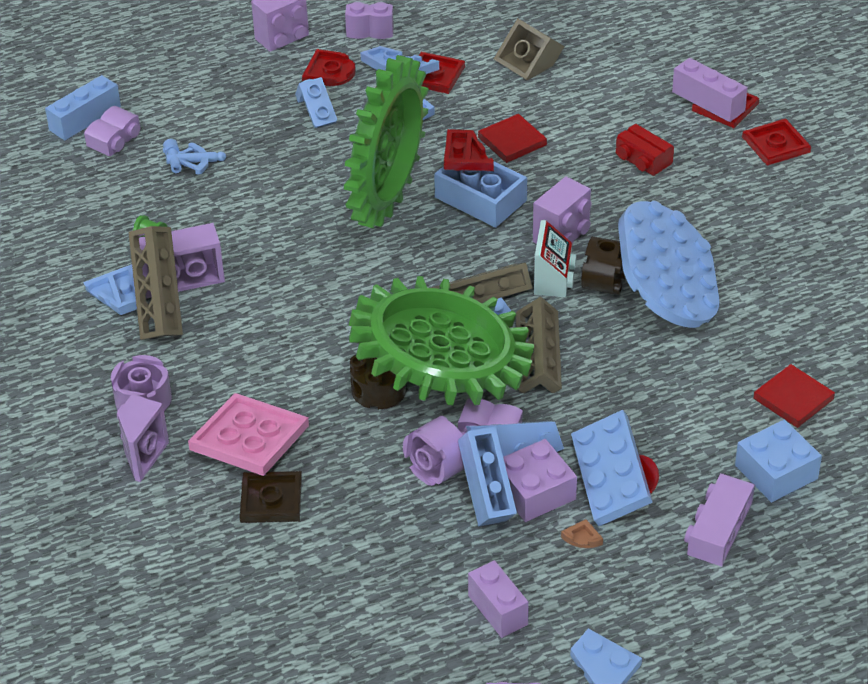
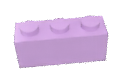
M688 58L674 68L673 93L729 122L745 111L748 87L691 58Z
M720 473L716 483H711L708 487L705 505L700 504L697 509L695 525H689L686 531L684 541L688 543L687 555L722 567L752 505L755 484Z

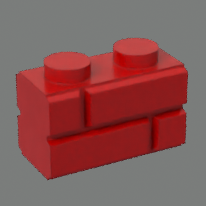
M636 123L629 127L628 130L618 134L616 138V154L622 160H627L636 165L640 171H646L655 176L662 169L667 168L673 163L674 146Z

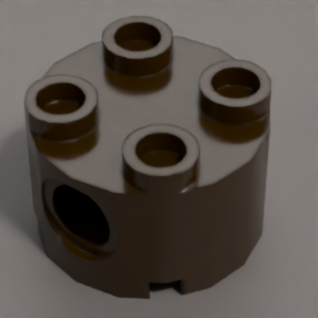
M592 236L585 252L587 260L583 262L581 286L588 290L620 295L623 284L621 279H626L622 266L620 241Z
M356 355L350 358L351 392L357 403L366 408L377 406L379 410L396 406L404 399L407 383L400 390H395L393 386L396 374L390 370L376 377L371 374L374 360L377 358L358 360Z

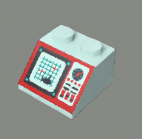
M541 220L535 251L534 295L566 297L567 288H573L574 272H570V270H575L577 254H572V242L546 220Z

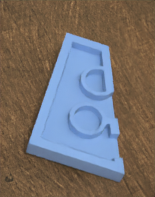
M382 46L360 52L363 63L376 70L381 69L385 71L388 58L396 60L397 55L403 56L402 51ZM405 56L421 63L419 70L425 71L426 74L439 70V61L431 59L429 62L422 61V56Z
M553 421L466 426L467 431L496 426L503 457L543 439H546L556 452L564 449L556 423Z

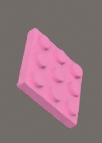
M234 393L188 441L189 450L264 476L309 427V420L306 416Z

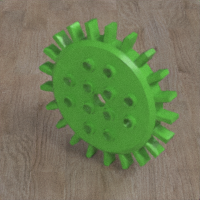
M397 55L396 60L388 58L386 61V71L381 69L376 71V87L367 86L365 90L368 100L364 109H357L356 112L360 119L355 134H351L349 137L353 147L351 157L345 161V166L350 167V177L344 184V190L352 191L345 205L346 208L353 209L351 220L358 221V225L374 228L375 225L382 227L384 217L392 218L394 202L402 203V190L406 183H412L410 173L414 162H418L420 156L417 154L419 143L426 133L422 131L423 118L428 114V108L423 107V100L429 90L427 87L421 86L426 72L419 70L421 63L413 60V58Z
M417 276L415 288L407 289L398 278H394L390 290L391 294L379 285H374L370 298L360 295L358 298L356 310L352 309L348 325L351 326L349 343H359L356 354L357 359L377 358L374 360L372 375L376 377L390 370L396 374L393 386L395 390H400L409 381L420 386L419 399L424 401L429 396L431 389L443 391L447 405L454 404L457 393L466 392L474 405H480L484 392L482 389H486L497 400L503 399L506 385L515 390L519 389L523 375L528 376L534 344L525 343L529 332L527 327L510 328L513 327L516 317L514 311L499 315L494 312L497 298L492 297L482 304L473 299L475 287L469 286L463 294L450 291L448 279L442 280L439 289L427 288L423 276Z

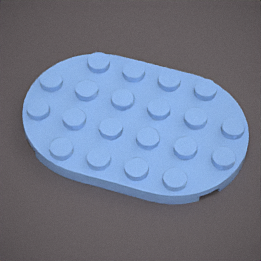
M640 201L631 204L621 215L618 223L622 266L630 287L634 292L639 291L641 297L647 301L645 305L649 309L673 324L697 328L703 323H708L717 313L720 303L709 242L686 220V217L680 211H673L657 201Z

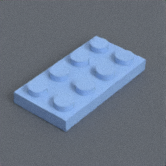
M624 410L571 433L592 516L598 526H602L653 503L629 419Z

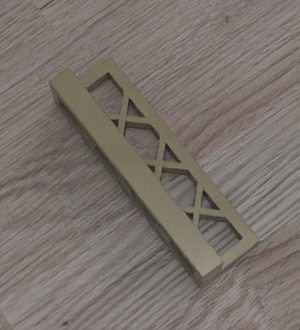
M150 226L128 232L140 340L183 335L171 227ZM145 235L146 245L141 250L139 236ZM145 263L148 265L149 273L146 277L143 275L142 267ZM148 290L151 292L152 300L149 304L146 302L145 294ZM151 317L155 323V331L149 332L148 325Z
M526 262L515 263L449 282L450 291L463 294L469 286L475 287L473 299L480 303H484L492 297L498 299L533 288ZM440 285L434 286V287H431V288H437V289H439V286H440Z
M540 296L516 312V327H527L529 330L527 337L533 330V334L528 342L525 343L534 344L528 376L523 375L518 389L521 393H526L539 384H542L551 393L562 389L558 310ZM532 314L527 323H525V317ZM535 369V375L527 379L532 370Z

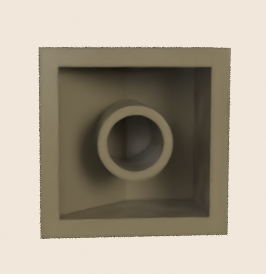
M517 18L496 53L494 60L524 79L530 80L552 67L565 46Z

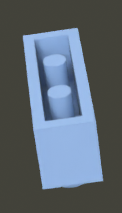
M101 75L45 108L49 131L65 141L87 128L92 122L100 119L110 107L117 106L120 108L118 85Z
M496 426L467 431L458 440L478 527L505 522L516 515L517 511Z

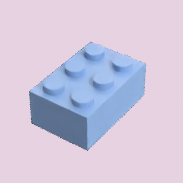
M494 162V171L444 170L443 166L434 174L435 198L495 228L527 201V177Z

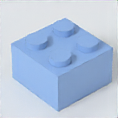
M784 419L739 441L737 444L735 466L772 503L817 480L822 455Z

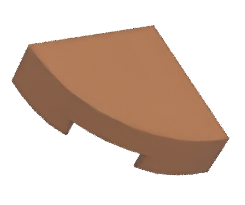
M587 519L561 531V538L573 546L594 548L603 545L602 536Z

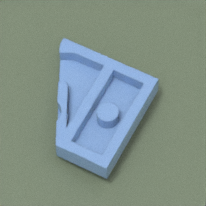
M132 264L83 282L87 292L118 314L123 315L137 309Z
M589 628L570 651L571 658L584 671V676L589 684H626L642 664L641 657Z

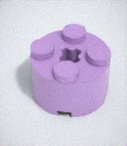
M138 355L132 357L133 361L124 364L123 360L114 367L111 373V383L117 411L132 394L163 403L164 411L168 408L172 395L168 371L163 366L161 360L153 356Z
M439 416L407 435L403 441V453L405 458L410 457L413 463L410 466L413 474L425 484L433 486L443 483L464 470L458 440L465 432H460L446 417Z

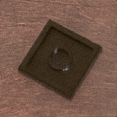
M302 471L267 472L264 476L254 472H243L240 523L300 522Z

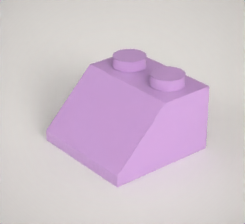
M132 394L125 404L119 407L117 419L119 420L124 452L134 479L141 482L168 445L169 440L163 403Z

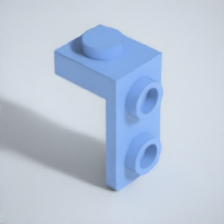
M322 77L308 79L299 83L295 96L298 103L305 102L314 128L336 123L337 117Z

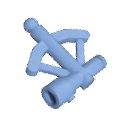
M167 139L163 143L166 164H170L173 173H179L182 169L181 165L194 169L195 174H202L208 168L209 162L224 161L226 159L224 152H206L204 148L195 143H189L188 148L183 151H179L178 143L174 139Z

